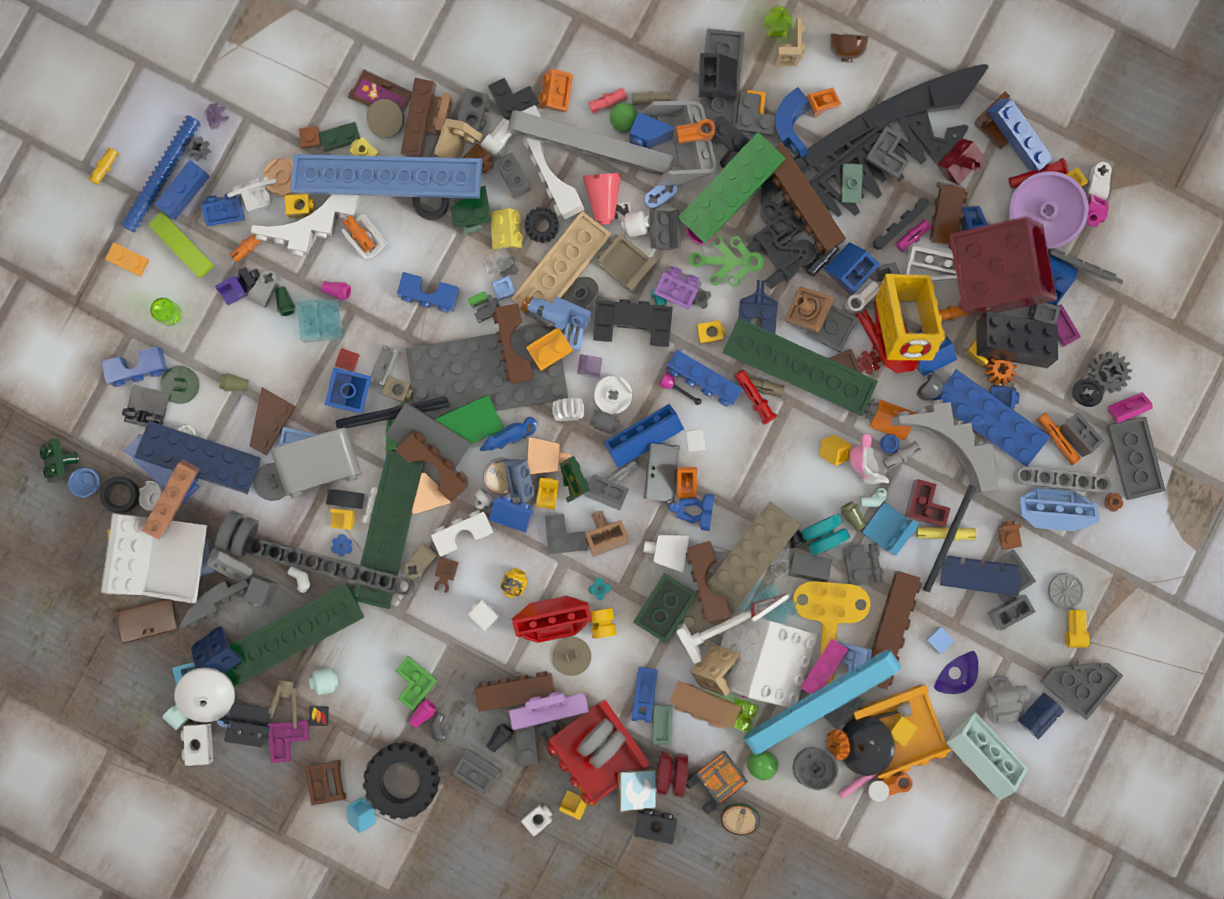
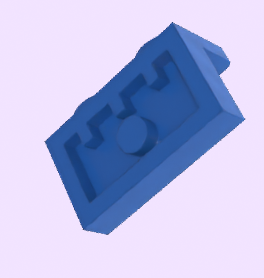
M226 193L224 197L217 198L216 195L206 197L201 204L206 226L245 220L241 204L242 196L238 195L228 198V193Z

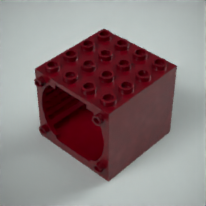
M1024 216L949 235L950 241H948V246L950 249L952 248L961 299L959 308L963 312L982 316L986 311L999 313L1057 300L1044 225L1040 222Z

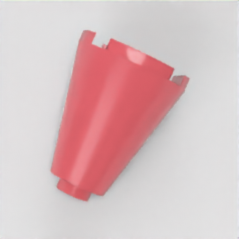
M621 173L584 175L583 181L595 221H599L600 225L611 224V220L615 219Z

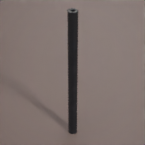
M969 484L924 585L923 590L930 593L976 490V487Z

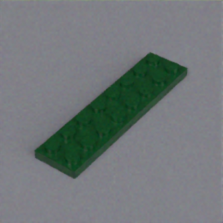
M741 318L737 319L722 352L860 416H863L878 383L875 379Z
M387 450L360 565L399 574L413 515L412 507L425 461L418 460L408 463L398 452ZM368 571L364 574L365 581L368 582L371 579V573ZM385 576L382 580V583L385 587H387L390 583V580L387 576ZM357 583L353 592L357 602L386 609L391 608L394 593Z
M348 583L229 645L241 656L242 660L224 673L232 682L233 687L365 618Z

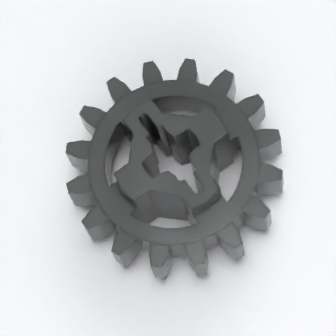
M1111 351L1106 352V355L1103 353L1099 354V358L1093 359L1095 364L1089 365V368L1093 369V371L1088 373V375L1093 376L1091 380H1097V383L1102 386L1103 392L1107 390L1109 393H1114L1115 390L1117 392L1121 391V386L1126 387L1128 385L1125 380H1131L1128 373L1132 372V369H1127L1130 362L1125 363V356L1119 358L1118 352L1113 355ZM1109 360L1107 365H1101L1103 361ZM1114 379L1119 380V382L1115 385H1111Z

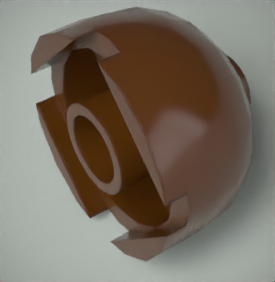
M835 33L830 35L831 51L836 57L841 58V62H853V59L861 57L866 51L868 36L840 35Z

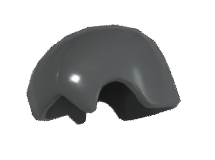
M932 371V375L927 376L928 381L923 383L918 389L917 396L921 400L935 399L940 395L944 387L943 380L934 371Z

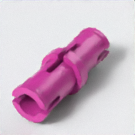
M923 219L916 227L909 229L907 234L895 243L897 249L903 253L914 242L917 243L920 237L932 228L930 223Z

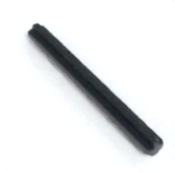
M440 397L412 403L411 405L422 412L448 407L449 402L447 397ZM403 406L337 419L335 421L336 428L347 429L394 419Z

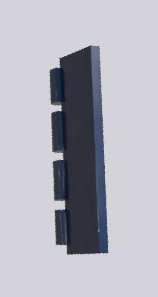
M948 556L947 563L943 562L940 586L1019 596L1021 573H1018V565L1004 563V570L1002 571L1000 570L1001 563L985 561L984 568H980L981 560L965 558L964 565H961V557Z

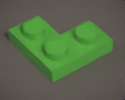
M409 656L405 658L395 671L410 683L398 699L412 711L438 681Z

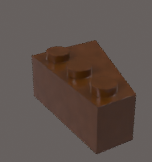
M937 182L936 187L939 188L938 197L934 200L936 207L934 216H932L929 240L934 243L948 244V241H950L949 235L960 232L958 226L964 216V211L961 210L963 203H966L968 192L965 191L966 188L958 184Z

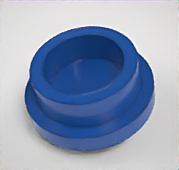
M892 434L885 435L880 440V448L885 453H894L899 448V440Z

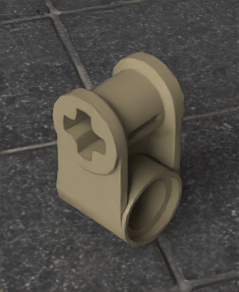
M422 543L405 565V575L410 579H418L434 562L438 554L425 543ZM417 566L416 571L418 573L410 575L411 571L409 568Z

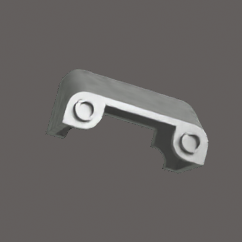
M346 428L333 430L271 449V454L286 496H291V498L302 496V492L305 489L339 479H346L347 482L358 479V475L362 474L350 431Z

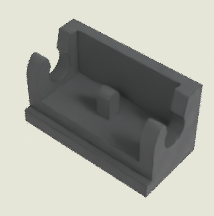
M1079 412L1069 417L1067 422L1059 426L1060 432L1082 457L1091 454L1104 442L1101 436Z
M593 474L588 486L590 491L585 496L620 511L629 489Z
M794 552L793 557H791L788 576L827 582L830 577L832 559Z

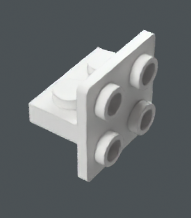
M268 177L255 179L248 182L249 184L233 187V192L227 194L228 198L242 195L247 211L264 208L271 205L270 196L264 187L276 183V180H269Z

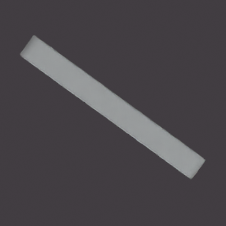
M512 111L507 129L509 132L659 176H663L666 172L670 171L675 159L674 156L521 111Z

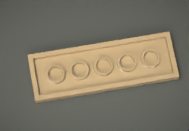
M580 212L514 294L511 301L515 304L518 303L519 307L528 313L529 310L527 309L533 298H540L549 303H553L556 297L562 298L612 234L585 212Z

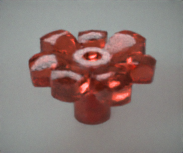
M873 350L869 354L867 351L861 352L862 357H858L856 360L858 364H861L859 366L860 370L864 371L866 369L867 375L872 374L873 370L878 371L880 366L877 363H880L881 359L879 356L875 357L876 352Z

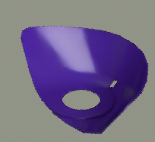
M975 651L965 653L947 664L939 674L934 689L945 694H961L972 688L979 672L978 657ZM952 667L960 669L961 676L958 679H952L949 676V670Z

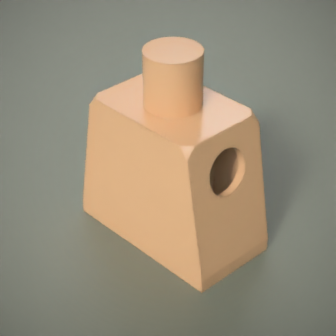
M529 438L528 467L530 475L559 472V464L571 457V453L560 452V444Z

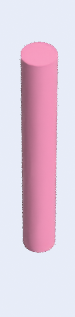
M862 775L839 792L840 796L844 799L876 775Z

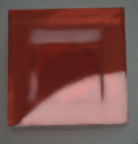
M341 348L335 366L354 372L360 354Z

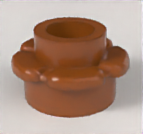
M1109 493L1104 500L1105 507L1112 512L1118 511L1123 506L1121 495Z

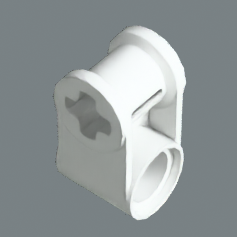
M1100 162L1090 169L1089 182L1085 192L1087 198L1090 194L1107 200L1112 168L1108 163Z

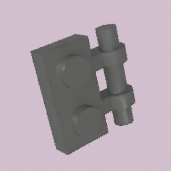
M876 543L868 544L870 552L865 553L863 545L843 548L849 584H868L869 575H874L875 582L882 581L881 573H883V570L879 564L878 556H880V552L877 550ZM865 558H871L873 569L867 570Z

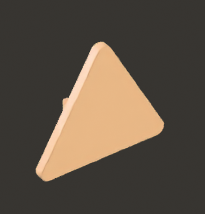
M424 472L420 476L412 507L413 514L451 503L437 490L438 485Z

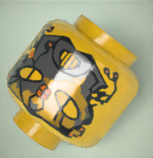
M512 568L504 573L500 588L504 591L505 596L514 598L515 596L523 595L528 583V578L525 576L526 573L524 571Z

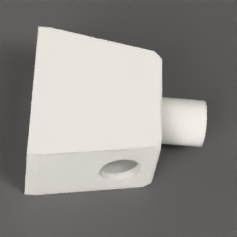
M658 535L656 543L645 541L643 552L654 554L653 562L683 572L689 536Z

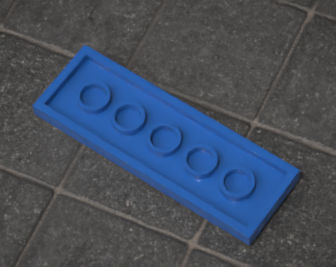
M957 369L954 370L943 385L944 387L940 395L933 399V401L943 400V403L951 402L952 414L964 421L965 424L971 423L972 429L1026 467L1050 439V435Z

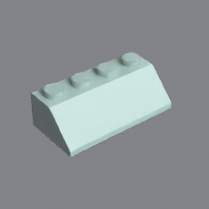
M976 712L972 713L951 734L946 742L999 800L1016 792L1028 771V767Z

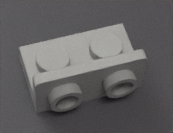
M215 548L211 551L206 564L208 567L237 582L249 578L253 571L245 563Z

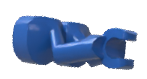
M706 493L702 501L696 497L679 499L678 504H669V511L677 512V518L691 524L699 521L701 530L710 531L714 494ZM696 505L701 508L702 513L692 516L684 511V507Z

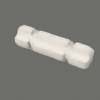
M377 487L370 488V497L367 498L364 509L365 515L363 514L361 519L363 523L370 524L378 492Z

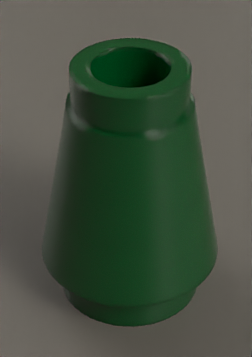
M286 287L276 288L277 312L281 316L294 314L296 306Z

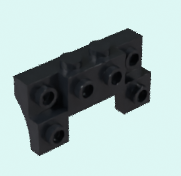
M620 299L619 302L596 300L593 341L612 342L613 327L651 330L650 346L669 347L673 307L650 305L648 301H638V304L626 299Z

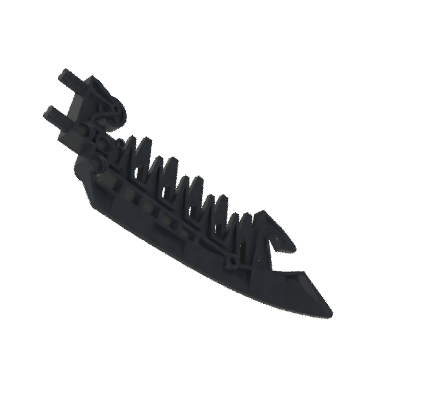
M981 64L965 68L909 88L877 104L807 148V154L804 157L800 158L797 155L793 159L803 174L812 168L816 170L817 174L808 182L826 209L828 208L838 218L842 215L834 200L835 198L850 213L856 216L860 213L855 203H841V194L826 181L833 177L842 190V165L849 164L855 160L858 164H863L862 172L864 177H862V186L876 199L881 197L882 193L873 175L882 183L887 179L881 169L865 160L884 128L888 126L892 129L890 124L896 121L899 122L909 142L901 138L893 153L908 162L901 149L902 147L915 160L923 164L927 160L923 154L925 150L937 165L954 148L955 144L964 137L968 131V125L963 124L947 128L944 139L934 137L928 113L959 109L989 67L987 64ZM865 134H867L865 137H863V138H862L860 141H858L856 144H854V145L851 144V142H853V141L857 140L858 138H860V137L864 136ZM845 147L847 151L838 157L835 152ZM829 157L832 162L823 169L819 163ZM903 173L897 179L899 182L904 179ZM772 175L761 185L760 217L767 226L755 234L753 237L754 241L746 246L751 253H757L759 250H762L776 267L777 271L764 280L770 289H773L784 279L787 282L790 281L800 267L810 265L816 257V248L812 242L806 239L793 242L791 239L799 232L804 231V224L801 219L798 220L795 217L792 205L790 203L787 204L785 200L781 201L778 205L775 202L769 201L782 191L780 187L776 188L773 184ZM764 209H773L774 215H767ZM781 222L785 224L786 229L779 230L776 224ZM790 226L794 228V230L787 234V232L790 229ZM768 234L771 237V241L765 242L761 236Z

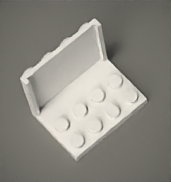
M113 514L101 593L146 595L196 603L207 525L171 521L164 536L158 540L141 531L148 517Z
M735 610V611L733 612V614H732V617H734V616H736V615H738V614H740V613H742V612H741V611H738V610ZM751 617L725 630L720 646L740 654L739 658L723 676L727 681L726 685L730 691L743 696L791 707L799 701L802 690L800 687L804 683L818 635L763 618L752 622Z

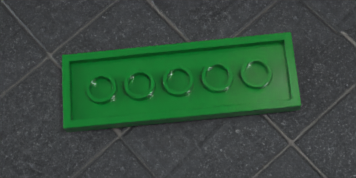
M757 132L678 218L707 244L778 169L786 158Z

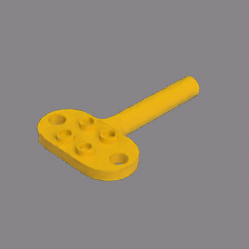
M810 581L801 584L793 596V605L799 615L809 620H817L822 624L820 656L831 639L837 640V628L840 623H857L863 620L869 613L871 606L867 592L860 586L853 584ZM800 594H805L808 597L807 604H798L797 597ZM858 599L865 600V609H856L855 602ZM834 673L826 685L834 681Z

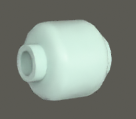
M330 668L315 670L312 674L313 678H309L310 690L314 689L317 695L333 693L335 688L338 687L337 674Z

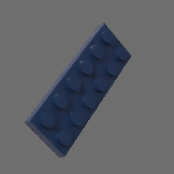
M151 421L147 423L135 454L136 459L173 471L181 460H185L200 468L195 478L247 495L261 457Z

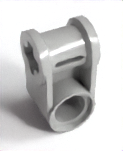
M272 270L263 271L255 285L251 288L248 299L266 308L272 300L275 289L280 285V276ZM268 276H269V277H272V279H274V281H273V282H269V281L267 280V277H268Z

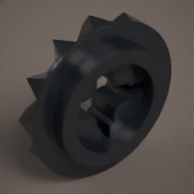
M1089 377L1076 382L1072 390L1074 399L1085 407L1098 405L1104 395L1102 386L1097 383V380H1091ZM1086 388L1088 390H1094L1091 396L1089 393L1083 394Z

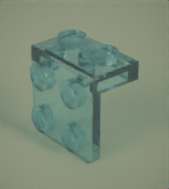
M766 584L743 612L751 610V603L779 596L782 590L775 584L772 586ZM788 598L760 618L784 624L791 615L794 616L798 611L795 608L797 604L791 598Z

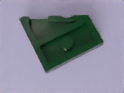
M486 185L480 187L479 199L464 198L450 208L453 228L491 223Z
M569 457L560 463L564 487L568 486L570 496L566 497L567 503L590 491L588 482L584 478L580 470V464L576 461L575 457Z

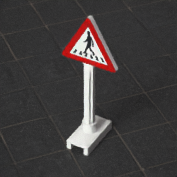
M787 593L751 603L750 611L742 612L701 633L697 632L691 635L684 622L678 624L676 632L693 663L696 664L702 658L697 645L714 635L746 621L750 617L752 622L756 621L788 599L789 595Z

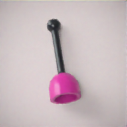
M666 373L659 383V386L664 389L674 388L693 400L696 405L702 403L700 398H695L675 385V379L669 373Z

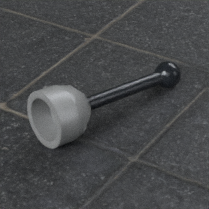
M907 700L900 703L897 710L873 716V718L880 719L897 713L903 717L913 714Z

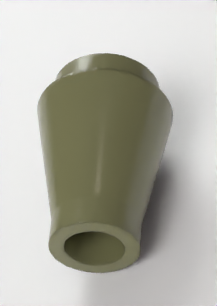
M230 373L221 374L219 389H224V391H247L249 380Z
M851 501L841 507V515L856 531L866 526L858 504Z

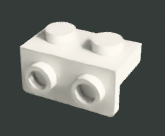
M361 214L356 219V222L361 228L366 230L365 233L376 245L374 248H371L372 250L366 253L359 242L352 238V234L347 227L341 231L345 235V239L355 247L357 254L366 260L374 258L388 242L365 214Z

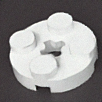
M605 377L596 385L594 392L595 403L601 411L613 415L622 413L631 403L632 389L629 383L621 377ZM611 390H612V392L617 391V392H618V394H617V398H618V399H616V400L611 399V400H610V399L608 398V397L610 396L609 391H611Z

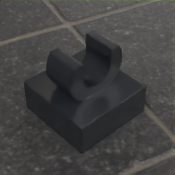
M244 267L239 269L237 276L245 291L248 292L255 285V281L258 280L260 274L257 269L249 272Z

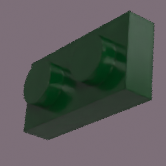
M356 122L319 132L325 152L351 145L356 139H360Z

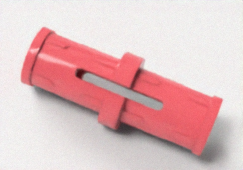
M622 87L588 102L592 114L599 110L607 107L611 108L612 105L626 100L627 95Z

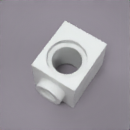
M538 804L522 818L521 822L535 836L552 822V812L546 805ZM541 814L544 821L536 823L533 820V816Z

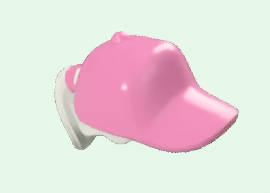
M863 434L861 444L850 450L849 462L852 468L861 474V478L866 484L889 483L887 477L878 474V463L873 456L874 450L871 448L872 439L870 435Z

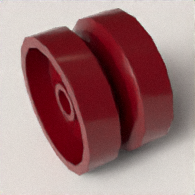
M660 752L659 763H657L656 794L667 795L670 783H672L673 796L684 797L688 771V754L678 753L673 765L671 752Z

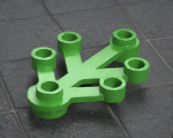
M715 236L711 243L725 257L704 256L700 252H693L689 257V263L696 268L702 267L704 264L725 265L716 274L710 276L709 281L714 286H718L722 278L736 265L743 267L736 275H731L728 278V283L734 287L740 284V280L747 273L759 271L764 264L763 257L756 252L751 253L743 245L742 239L737 236L731 239L730 244L732 247L737 248L745 258H737L724 244V240L720 236ZM717 238L721 240V243L719 245H715L714 243L715 239ZM735 239H739L740 241L738 246H734L733 241ZM696 257L701 258V262L698 264L695 263ZM752 259H757V265H751ZM715 276L719 278L717 283L712 282ZM733 277H736L738 280L736 284L731 283Z

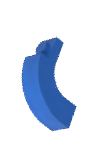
M797 87L779 105L775 121L780 143H783L785 147L789 146L793 154L797 153L802 158L807 154L806 146L794 132L793 127L796 120L810 110V103L799 87Z

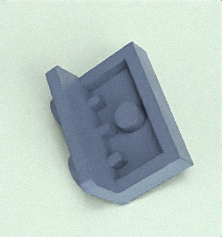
M508 459L504 462L511 497L520 498V501L525 503L534 496V487L532 486L527 460Z

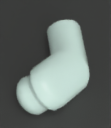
M879 488L871 498L861 497V507H879L886 500L887 491L884 488Z

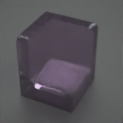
M580 354L577 375L600 379L603 359L601 357Z

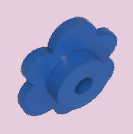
M340 534L332 540L331 551L333 553H338L342 557L352 552V540L347 539L346 535Z

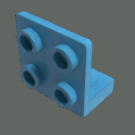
M885 502L863 529L862 533L889 554L896 556L919 524L914 520H908Z

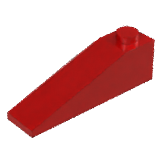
M875 299L877 347L884 365L897 374L915 371L920 360H887ZM903 320L905 334H910Z

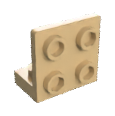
M797 17L793 28V45L785 44L778 47L775 56V66H798L799 60H802L805 53V42H802L805 24L801 23V17Z
M446 118L435 147L434 155L438 158H461L465 143H482L484 135L465 122Z
M712 645L690 673L701 688L727 696L730 689L726 685L727 681L723 676L739 658L740 654L718 645Z

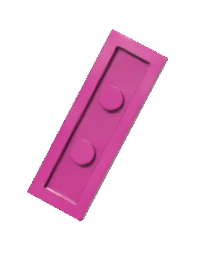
M831 639L800 688L809 694H813L823 688L843 659L848 648Z

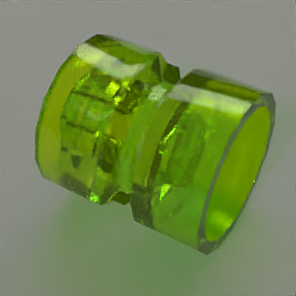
M157 298L151 304V316L164 325H175L182 318L180 306L168 298Z
M735 698L734 703L742 707L733 727L749 733L753 724L751 718H755L759 707Z

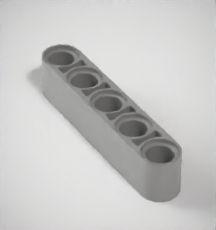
M1021 467L1013 473L1014 481L1020 485L1091 493L1107 492L1112 486L1108 476L1036 467ZM1022 471H1025L1028 476L1025 481L1020 477ZM1041 473L1046 475L1045 483H1042L1039 479ZM1060 475H1063L1065 477L1066 481L1064 485H1061L1059 483L1058 479ZM1079 477L1084 479L1083 487L1078 485ZM1099 479H1101L1104 484L1102 489H1099L1097 486V481Z

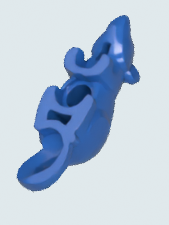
M527 417L523 423L510 424L501 432L493 436L490 435L479 450L493 451L498 448L503 449L509 443L515 444L536 431L537 421L533 417ZM530 423L533 424V429L526 434L528 425Z

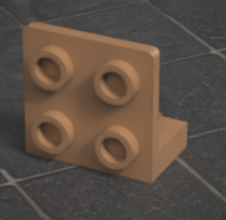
M443 93L442 97L434 96V101L428 115L426 133L440 136L445 119H449L453 103L451 94Z

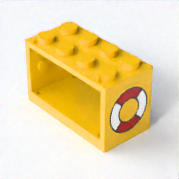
M885 274L875 299L887 360L932 361L935 354L938 353L939 347L945 339V331L942 330V317L938 313V299L935 298V285L932 283L930 275ZM899 301L916 302L923 334H905Z

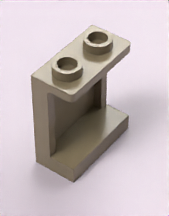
M621 232L619 236L616 234L610 240L609 244L611 245L607 250L602 249L597 255V265L632 293L656 266L657 261L644 254L625 238V235Z

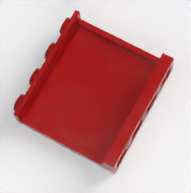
M606 699L598 702L589 709L588 713L582 714L546 741L549 753L557 757L560 769L564 773H568L571 785L575 789H579L582 793L580 795L581 799L586 805L589 804L590 806L597 805L599 800L618 787V771L643 769L650 764ZM607 718L613 724L610 734L619 730L626 739L616 753L601 767L596 769L589 763L594 751L588 756L583 757L577 751V747L602 720Z

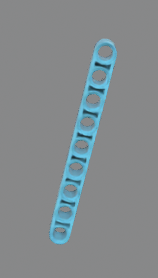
M886 650L753 728L744 735L743 739L754 755L760 754L893 676L901 669V665L892 652Z

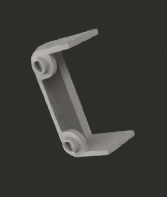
M653 101L641 112L644 115L656 117L657 120L674 126L673 138L680 165L672 167L670 171L654 182L655 186L681 185L708 176L716 170L717 164L711 140L678 143L676 126L697 123L706 119L704 108L699 102ZM708 127L701 129L703 133H709Z

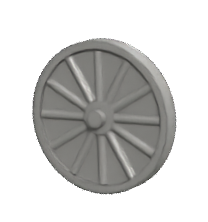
M1060 574L1049 585V597L1058 607L1073 608L1081 602L1084 596V587L1076 576Z

